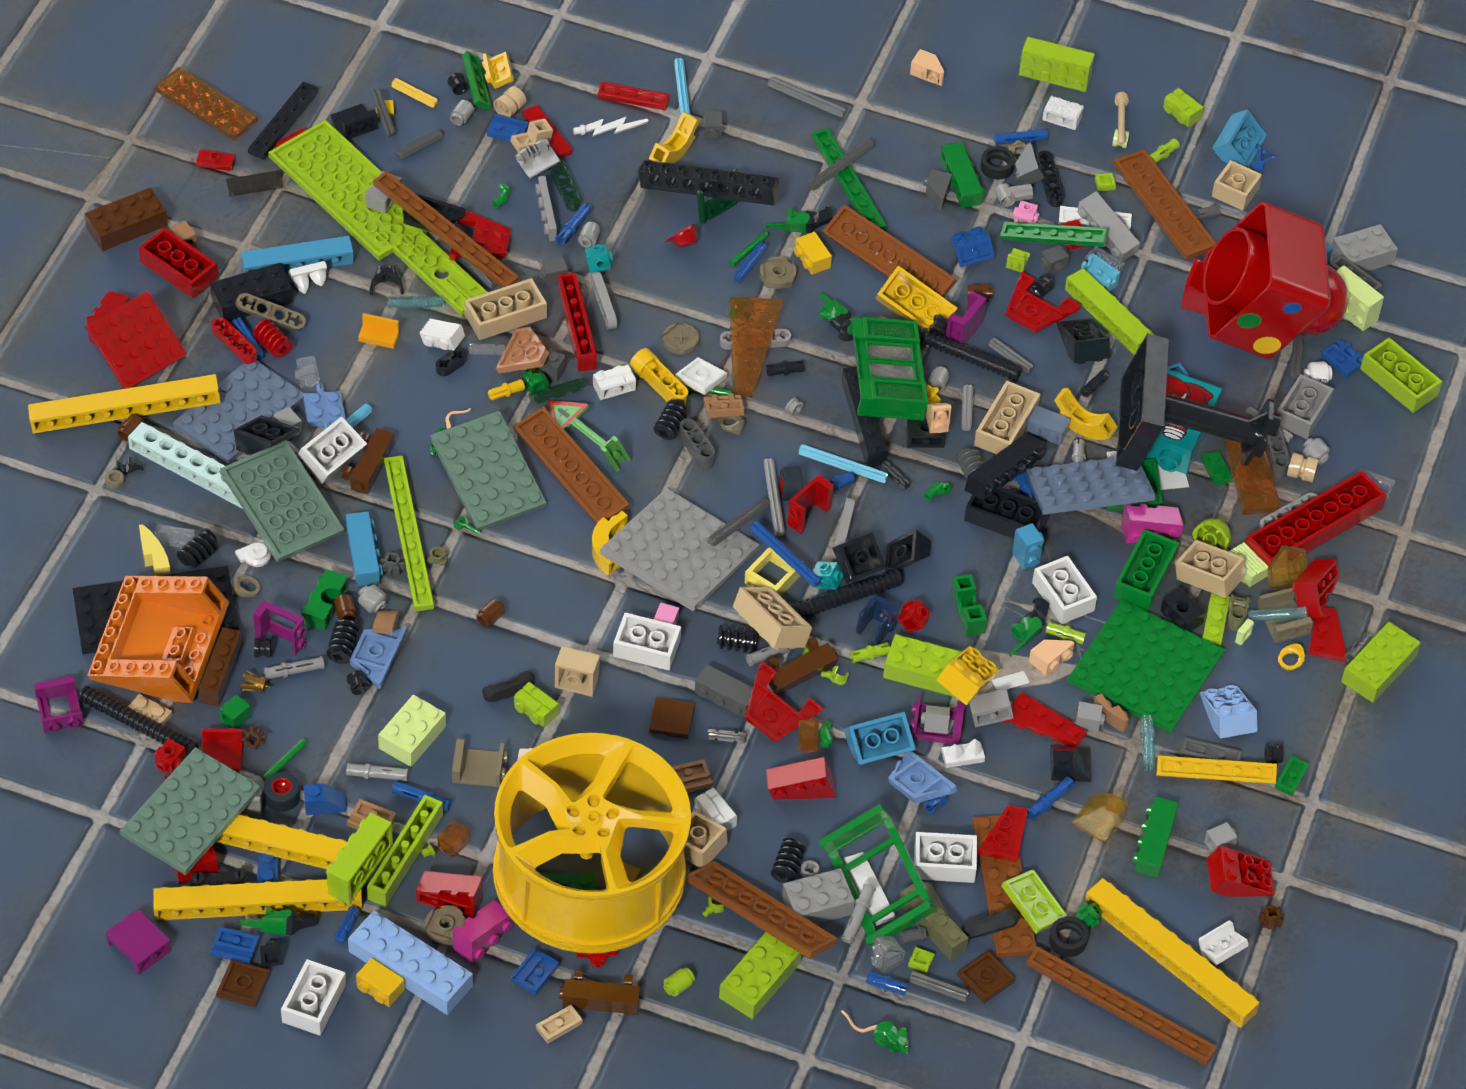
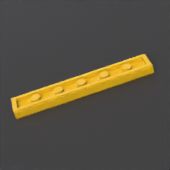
M1157 756L1156 776L1276 784L1277 764Z

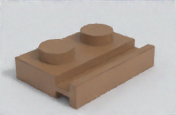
M705 759L672 767L681 779L687 793L713 787V781L710 778Z
M359 799L351 813V817L347 820V826L358 830L362 819H366L370 812L393 824L396 819V813Z

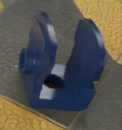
M874 596L859 613L856 633L861 635L868 623L875 619L881 622L875 637V644H880L887 633H891L896 626L898 607L879 596ZM881 609H884L888 613V616L884 615Z

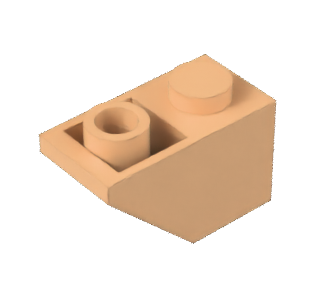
M920 49L911 62L910 75L942 86L944 70L937 56Z
M935 403L927 405L926 419L930 433L949 431L950 404Z
M1043 640L1030 651L1029 662L1046 676L1051 671H1056L1062 662L1071 659L1074 654V642Z

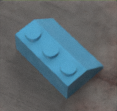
M1248 109L1231 115L1212 149L1223 162L1229 163L1231 160L1249 168L1258 151L1255 145L1258 144L1261 147L1267 134Z
M905 712L856 724L844 729L849 749L858 765L916 750Z

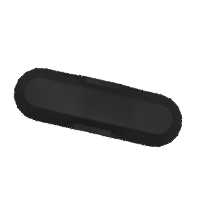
M524 671V673L521 672L508 681L488 685V687L485 686L482 690L483 698L487 702H496L512 697L519 690L523 689L528 682L535 685V675L532 672Z
M244 869L223 873L195 872L192 874L189 883L191 887L243 884L249 881V875Z
M1008 909L967 921L962 925L961 930L968 939L987 936L1016 926L1019 916L1014 910Z

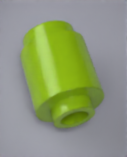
M680 968L664 979V990L667 994L676 997L692 986L695 977L690 969Z

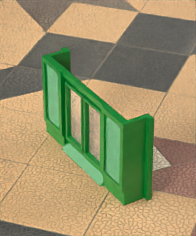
M852 317L847 330L848 334H853L861 398L857 409L858 416L924 421L928 398L917 321Z

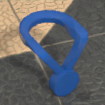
M1256 144L1255 147L1258 149L1257 161L1252 163V170L1261 172L1264 168L1263 164L1276 158V156ZM1261 151L1270 157L1261 161Z

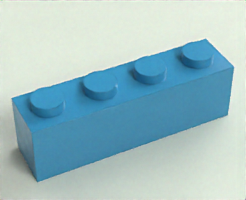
M369 512L345 514L356 585L380 584L379 576L383 575L382 564L377 562V560H380L379 549H375V545H377L376 534H372V530H375L374 520L369 518Z

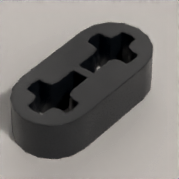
M456 348L454 351L451 350L439 358L435 363L436 373L440 376H448L466 363V352L463 349Z

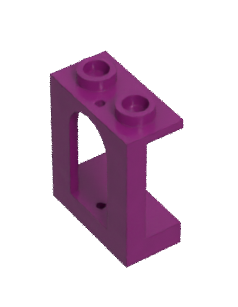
M263 600L253 613L255 637L262 640L269 631L292 642L293 655L296 656L299 650L305 647L307 642L305 639L306 628L304 618ZM271 612L296 624L295 627L291 630L271 621Z
M74 676L34 683L44 733L84 725ZM67 695L70 713L51 717L47 699Z
M918 695L917 703H913L912 714L915 715V719L910 721V730L913 731L912 738L959 745L965 704L962 701H957L956 708L948 707L950 708L949 720H955L953 734L926 732L918 726V720L921 718L922 712H926V705L929 704L920 703L921 696Z

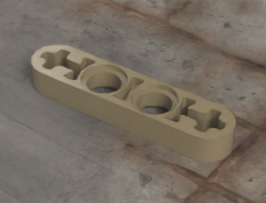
M242 293L236 299V307L261 319H270L272 323L293 331H299L305 325L306 320L302 314L248 293ZM246 298L247 303L252 304L253 301H255L256 303L253 307V310L250 309L252 305L246 304V306H242V302L240 300ZM259 304L265 305L267 312L263 314L258 312L257 306ZM276 311H282L284 313V319H276L274 313ZM288 314L291 315L289 319L295 320L296 318H299V322L301 324L295 326V322L292 320H289L288 323H286L285 321L288 318Z

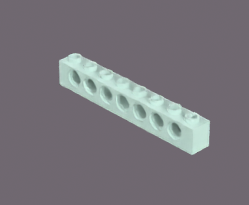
M143 422L128 436L129 449L242 508L219 473L220 468L225 466L218 463L215 459L203 455L200 451L186 446L185 443L179 442L168 434L162 433L153 426H148Z

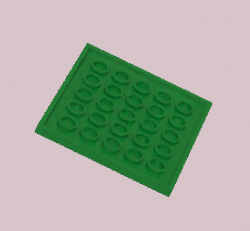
M1122 599L1068 677L1067 683L1093 696L1102 694L1112 705H1119L1122 710L1172 734L1224 655L1225 649Z

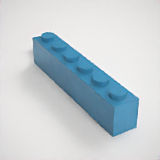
M349 236L241 252L244 273L277 263L281 264L285 274H289L290 269L325 261L327 268L354 264L353 249Z

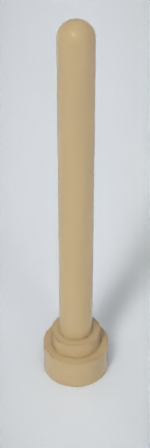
M1118 92L1115 95V104L1118 106L1119 144L1125 143V106L1129 103V96L1125 92Z

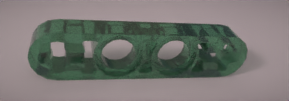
M557 156L561 162L548 168L549 173L566 209L577 211L581 207L580 194L564 160ZM560 175H563V176H565L566 178H565V179H558L557 177L560 176ZM570 188L572 189V191L565 192L563 191V189Z

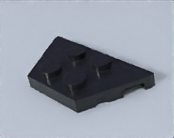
M416 194L452 224L467 214V209ZM402 208L404 224L431 232Z

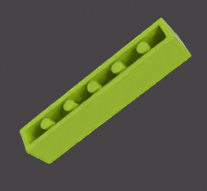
M1084 268L1066 278L1065 290L1133 355L1136 354L1147 333L1153 334L1150 329H1147L1138 318L1129 312L1127 307H1124L1115 296L1111 295Z
M427 795L423 796L368 884V900L387 907L443 817V802Z

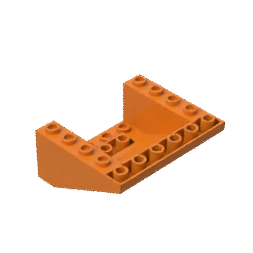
M125 576L87 676L93 681L165 700L193 703L229 601L208 577Z

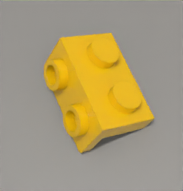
M506 52L493 58H489L486 53L483 54L484 61L482 65L486 71L485 78L488 84L491 83L496 89L514 81L509 55Z

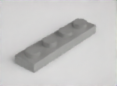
M539 176L538 184H535L536 195L540 196L538 197L539 208H542L541 220L545 221L544 234H548L549 242L555 241L557 228L546 177Z

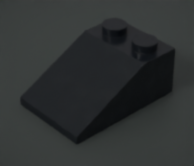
M1092 318L1057 322L1067 354L1074 363L1083 364L1086 361L1100 362L1103 359H1109L1110 338Z
M261 415L233 430L236 449L251 455L300 432V429Z

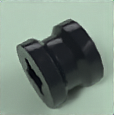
M454 73L447 80L455 95H461L469 88V84L462 73Z
M1042 274L1039 280H1035L1032 283V289L1039 297H1044L1048 291L1053 290L1055 287L1052 278L1046 274Z
M935 315L933 318L934 322L929 326V330H932L933 333L937 332L938 335L942 334L945 336L948 319Z
M266 638L265 640L254 639V658H259L260 656L271 657V638Z
M353 671L346 678L347 683L351 685V693L354 695L363 694L370 688L369 682L365 680L366 675L364 671Z
M1266 743L1264 748L1265 762L1271 763L1276 761L1277 763H1282L1284 757L1283 744L1271 745Z

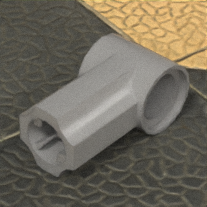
M1003 183L995 189L1002 207H1010L1016 201L1033 199L1031 184L1010 187L1009 184Z

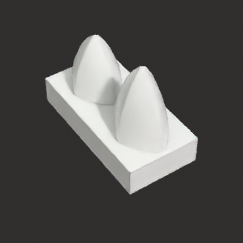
M325 261L290 269L288 274L289 280L294 283L300 292L306 294L310 277L314 283L323 286L326 280L327 266Z
M976 739L967 744H953L952 746L942 747L941 750L946 768L985 762L981 742Z

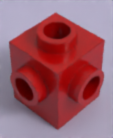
M920 599L908 601L902 606V611L897 620L908 632L923 629L931 612Z
M168 739L154 754L156 767L161 772H167L171 775L186 758L185 747Z

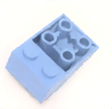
M1228 685L1225 688L1219 689L1211 688L1200 692V697L1212 728L1220 739L1257 732V710L1237 685Z

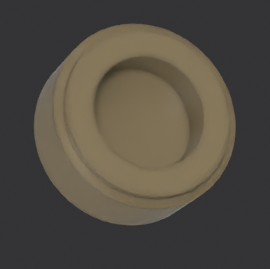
M119 470L109 471L105 476L106 485L111 489L122 487L125 483L124 474Z

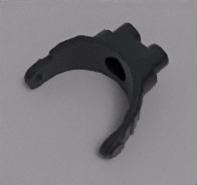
M392 265L388 266V268L378 266L371 281L370 295H373V289L377 284L385 281L397 284L400 288V293L403 294L404 288L395 267Z

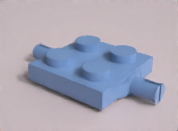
M318 383L316 384V393H303V403L308 427L318 426L323 427L325 430L341 416L345 419L341 392H325L324 384Z

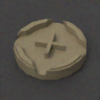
M676 323L665 329L662 342L669 352L679 355L689 354L698 347L699 334L689 324L682 323V325H677Z

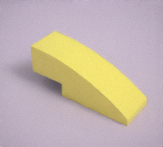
M143 524L139 525L145 567L153 566L155 576L171 574L168 557L161 543Z

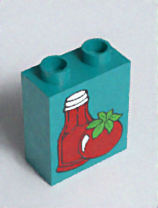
M1167 369L1166 394L1214 407L1219 406L1222 388ZM1164 423V428L1145 459H1156V464L1165 471H1178L1187 475L1206 434Z

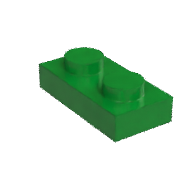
M1219 450L1201 454L1200 460L1215 487L1232 483L1233 476Z
M1291 756L1274 789L1293 797L1309 768V763Z

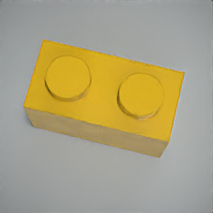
M815 232L795 239L794 253L801 259L804 268L808 269L811 275L831 268L832 255Z
M373 958L356 974L358 989L363 993L370 994L378 1003H384L388 1007L405 991L404 979Z

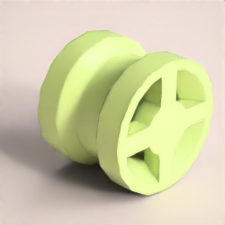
M1115 129L1112 146H1121L1126 149L1129 131H1125V143L1119 144L1118 129Z

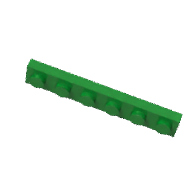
M1004 222L1000 237L1001 240L1105 247L1109 232L1107 228Z

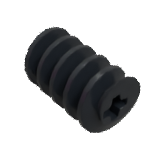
M677 399L669 400L654 426V432L663 439L673 440L678 429H680L681 421L687 416L686 405Z
M205 528L192 541H189L187 545H184L181 550L177 551V557L180 562L185 566L196 568L198 566L197 563L201 564L203 562L202 558L207 559L208 554L214 553L213 549H219L215 534L210 529Z
M344 619L335 623L326 651L328 658L338 664H347L349 662L354 647L353 644H355V638L359 631V627L355 622Z
M720 624L717 644L719 643L720 649L727 645L729 651L733 646L736 652L741 647L743 653H746L749 648L751 653L756 651L758 633L754 635L753 629L747 634L746 628H743L741 633H739L738 627H735L732 632L729 625L726 630H723V625Z
M792 838L783 839L770 873L776 881L786 883L796 878V873L799 871L801 860L806 852L805 845Z

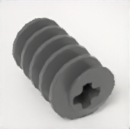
M965 448L956 455L966 481L971 472L984 464L978 450Z

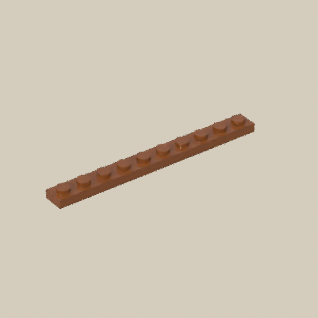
M385 171L373 180V185L501 288L515 284L519 280L518 275L390 173Z
M1038 946L1026 962V965L1205 1066L1217 1050L1215 1045Z

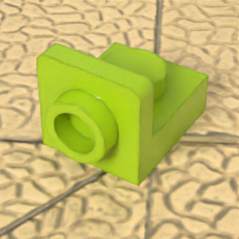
M1013 248L1012 252L1007 256L1006 268L1024 272L1031 253Z

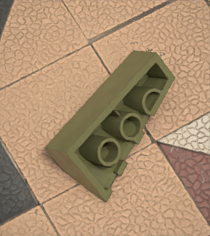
M923 882L937 912H933L916 924L920 927H925L927 936L952 961L966 952L968 937L949 917L932 884ZM912 884L901 891L900 899L916 890L915 885ZM919 896L901 908L908 913L923 904Z

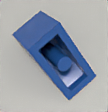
M326 784L304 785L306 816L346 812L345 793Z

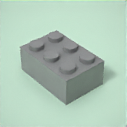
M1379 224L1333 238L1331 255L1334 259L1344 255L1367 272L1394 264L1398 248L1383 226Z
M1300 374L1277 410V413L1281 416L1280 426L1287 431L1308 439L1330 405L1334 388Z
M841 868L783 883L782 899L784 904L814 924L850 916L853 912L855 901Z

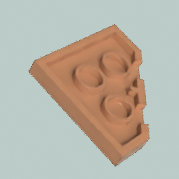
M530 327L515 329L495 369L500 374L539 368L545 364L549 352Z

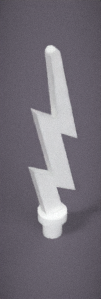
M626 117L605 125H602L604 119L585 126L573 128L574 135L581 134L582 136L595 130L592 136L594 137L616 129L615 134L647 124L648 119L624 124Z

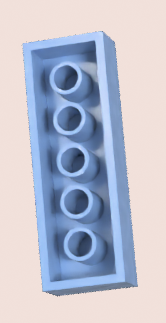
M374 910L348 938V948L351 954L365 963L373 958L404 979L407 990L446 1015L454 1009L473 987V973Z

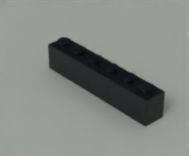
M857 367L843 368L842 386L865 464L869 467L881 466V463L886 460L887 451L877 418L858 416L857 409L861 398Z
M1025 433L971 472L967 477L964 491L981 500L992 496L998 489H1002L1006 483L1012 481L1017 475L1022 474L1025 469L1043 458L1045 442Z

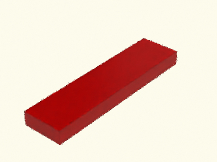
M601 81L597 98L666 111L670 94Z
M538 105L522 111V116L528 124L531 121L546 119L553 129L549 145L559 159L573 154V149Z

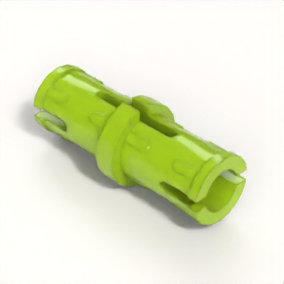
M1172 139L1165 145H1160L1149 156L1156 164L1163 158H1168L1170 153L1180 147V144L1176 139Z
M1049 621L1045 632L1061 637V640L1067 639L1080 645L1083 644L1086 633L1070 629L1068 625L1064 627Z
M888 642L875 646L867 645L866 648L850 651V659L853 664L868 659L871 661L876 657L887 655L890 646H888Z

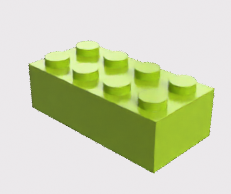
M1027 37L1022 50L1019 75L1086 92L1092 75L1095 54Z
M1390 337L1363 355L1360 369L1412 413L1439 396L1442 380Z
M1388 622L1346 666L1341 682L1374 703L1416 658L1421 642L1391 622Z
M895 634L885 661L883 678L956 697L936 679L948 663L957 657L961 651Z
M371 812L366 819H362L357 832L351 834L348 844L345 848L340 849L337 859L327 867L328 895L348 905L351 904L393 846L392 822Z
M765 932L720 984L719 998L753 1020L801 964L802 954Z

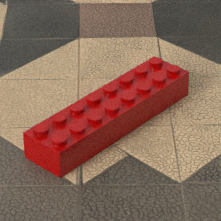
M1360 471L1246 536L1245 543L1270 567L1268 575L1382 510L1387 495L1363 471Z

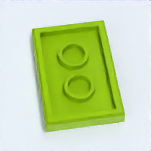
M1034 869L1009 879L1001 885L1035 934L1051 928L1057 919L1067 916Z

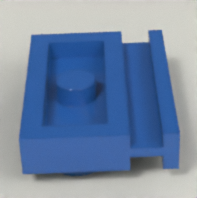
M494 114V118L487 130V136L511 142L512 135L526 133L528 122Z
M220 926L213 942V947L210 949V955L251 964V959L255 954L260 938L256 935Z
M534 947L513 973L511 981L518 983L520 987L536 996L559 967V961L543 952L540 953Z

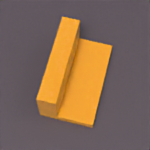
M363 313V326L359 333L358 341L394 349L399 338V321Z

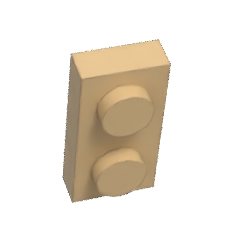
M140 694L129 705L131 710L134 709L136 712L156 720L162 726L172 716L171 710Z
M569 1005L536 1024V1030L548 1044L582 1025L583 1019L572 1005Z

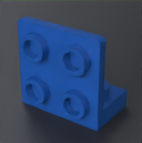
M974 227L968 232H957L952 237H949L950 242L955 248L960 267L995 257L990 236L984 227Z

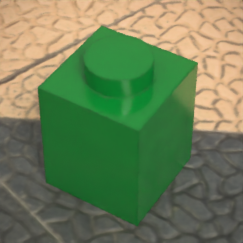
M235 695L219 709L220 720L229 728L238 729L251 718L250 703L246 699H241L238 695Z

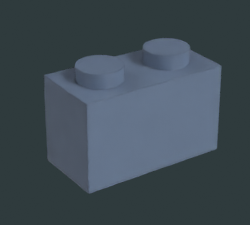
M1036 406L1028 420L1026 433L1061 445L1069 431L1071 418Z

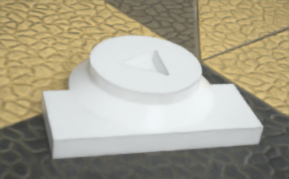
M263 540L235 551L241 563L246 561L247 564L253 567L264 566L271 559V552Z

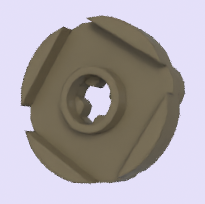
M771 257L767 259L766 263H762L760 278L766 288H790L796 279V267L784 257Z
M449 905L441 906L437 910H431L425 920L427 937L438 944L453 946V928L456 926L461 928L466 924V918L461 910ZM449 922L450 927L443 928V926H441V924Z

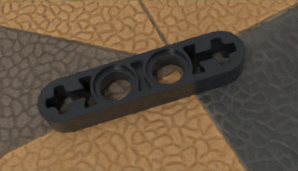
M1040 151L1038 157L1045 177L1041 181L1047 201L1053 207H1060L1064 203V191L1053 155L1048 151ZM1050 170V171H1052L1053 173H1052V174H1046V173H1044V171ZM1049 183H1054V184H1056L1057 186H1056V187H1050V186H1048V184H1049Z

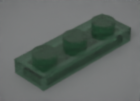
M577 378L529 393L528 395L530 401L542 404L551 397L557 399L564 397L565 393L570 391L571 393L580 392L583 387L587 386L585 379Z

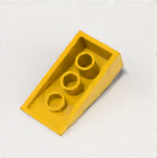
M897 266L875 298L906 320L917 321V325L922 326V329L927 328V331H929V326L933 324L935 315L948 319L957 310L956 306L900 266Z

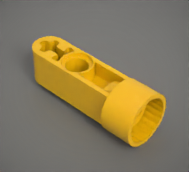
M648 348L638 351L631 359L630 367L666 402L671 399H677L686 405L688 389Z

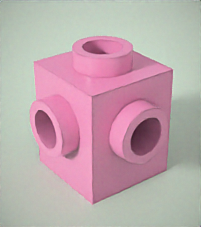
M1021 201L1019 207L1014 209V222L1037 224L1040 213H1037L1038 205Z

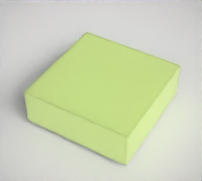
M1247 619L1238 629L1235 640L1237 644H1243L1252 634L1254 626L1252 620Z

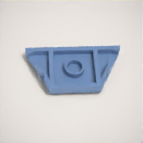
M401 626V629L393 630V635L373 633V629L364 630L350 658V665L356 670L364 671L366 678L377 688L381 689L407 633V626Z
M912 751L904 753L901 761L898 760L895 770L892 771L888 778L889 783L915 804L957 792L955 784Z

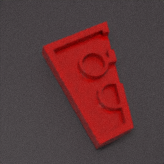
M1323 606L1321 609L1322 617L1314 618L1308 655L1346 663V650L1337 610Z
M1008 805L997 820L993 830L987 835L983 845L979 847L977 855L1017 863L1028 809Z

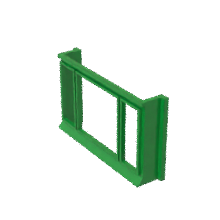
M881 804L818 841L821 848L829 855L835 870L841 868L854 901L859 898V893L849 871L895 845L916 890L871 917L866 910L861 924L867 935L864 939L867 945L876 950L879 944L933 912H937L890 815L883 809ZM885 824L891 838L845 865L839 850ZM920 896L923 904L876 931L873 923Z

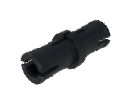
M803 360L794 362L782 361V363L766 365L767 376L782 374L787 376L789 373L804 372L805 370Z

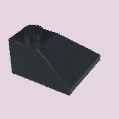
M914 530L887 543L885 573L888 574V572H893L894 570L899 571L929 557L931 540L918 530Z
M1050 746L1051 780L1062 781L1068 776L1073 781L1091 782L1090 747Z

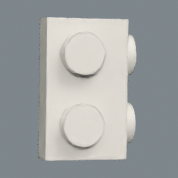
M1229 920L1199 938L1201 955L1218 965L1248 947V940L1234 931L1233 922Z

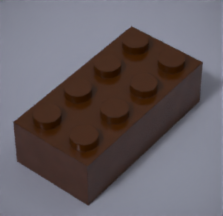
M151 187L85 213L86 228L101 251L168 226L167 211Z

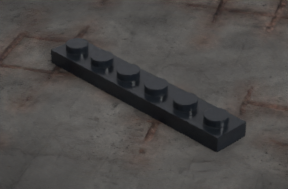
M302 82L249 146L248 154L264 160L268 152L274 148L276 142L282 138L317 95L318 87Z

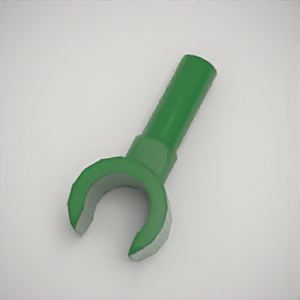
M460 516L454 523V527L457 530L466 528L477 535L481 532L471 526L465 516Z

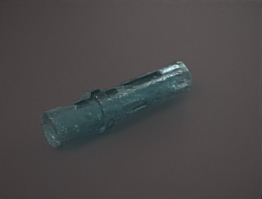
M444 296L388 297V308H444Z
M1306 606L1248 610V619L1253 622L1286 620L1287 622L1290 619L1307 617Z
M1146 715L1141 717L1142 731L1140 732V738L1142 739L1143 770L1149 772V764L1150 771H1154L1156 768L1154 756L1156 733L1153 730L1154 718L1151 715H1148V722L1146 721Z

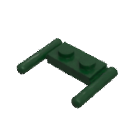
M733 169V171L740 173L739 169ZM698 190L696 194L699 222L704 224L707 222V219L710 221L741 201L712 198L705 202L704 192Z

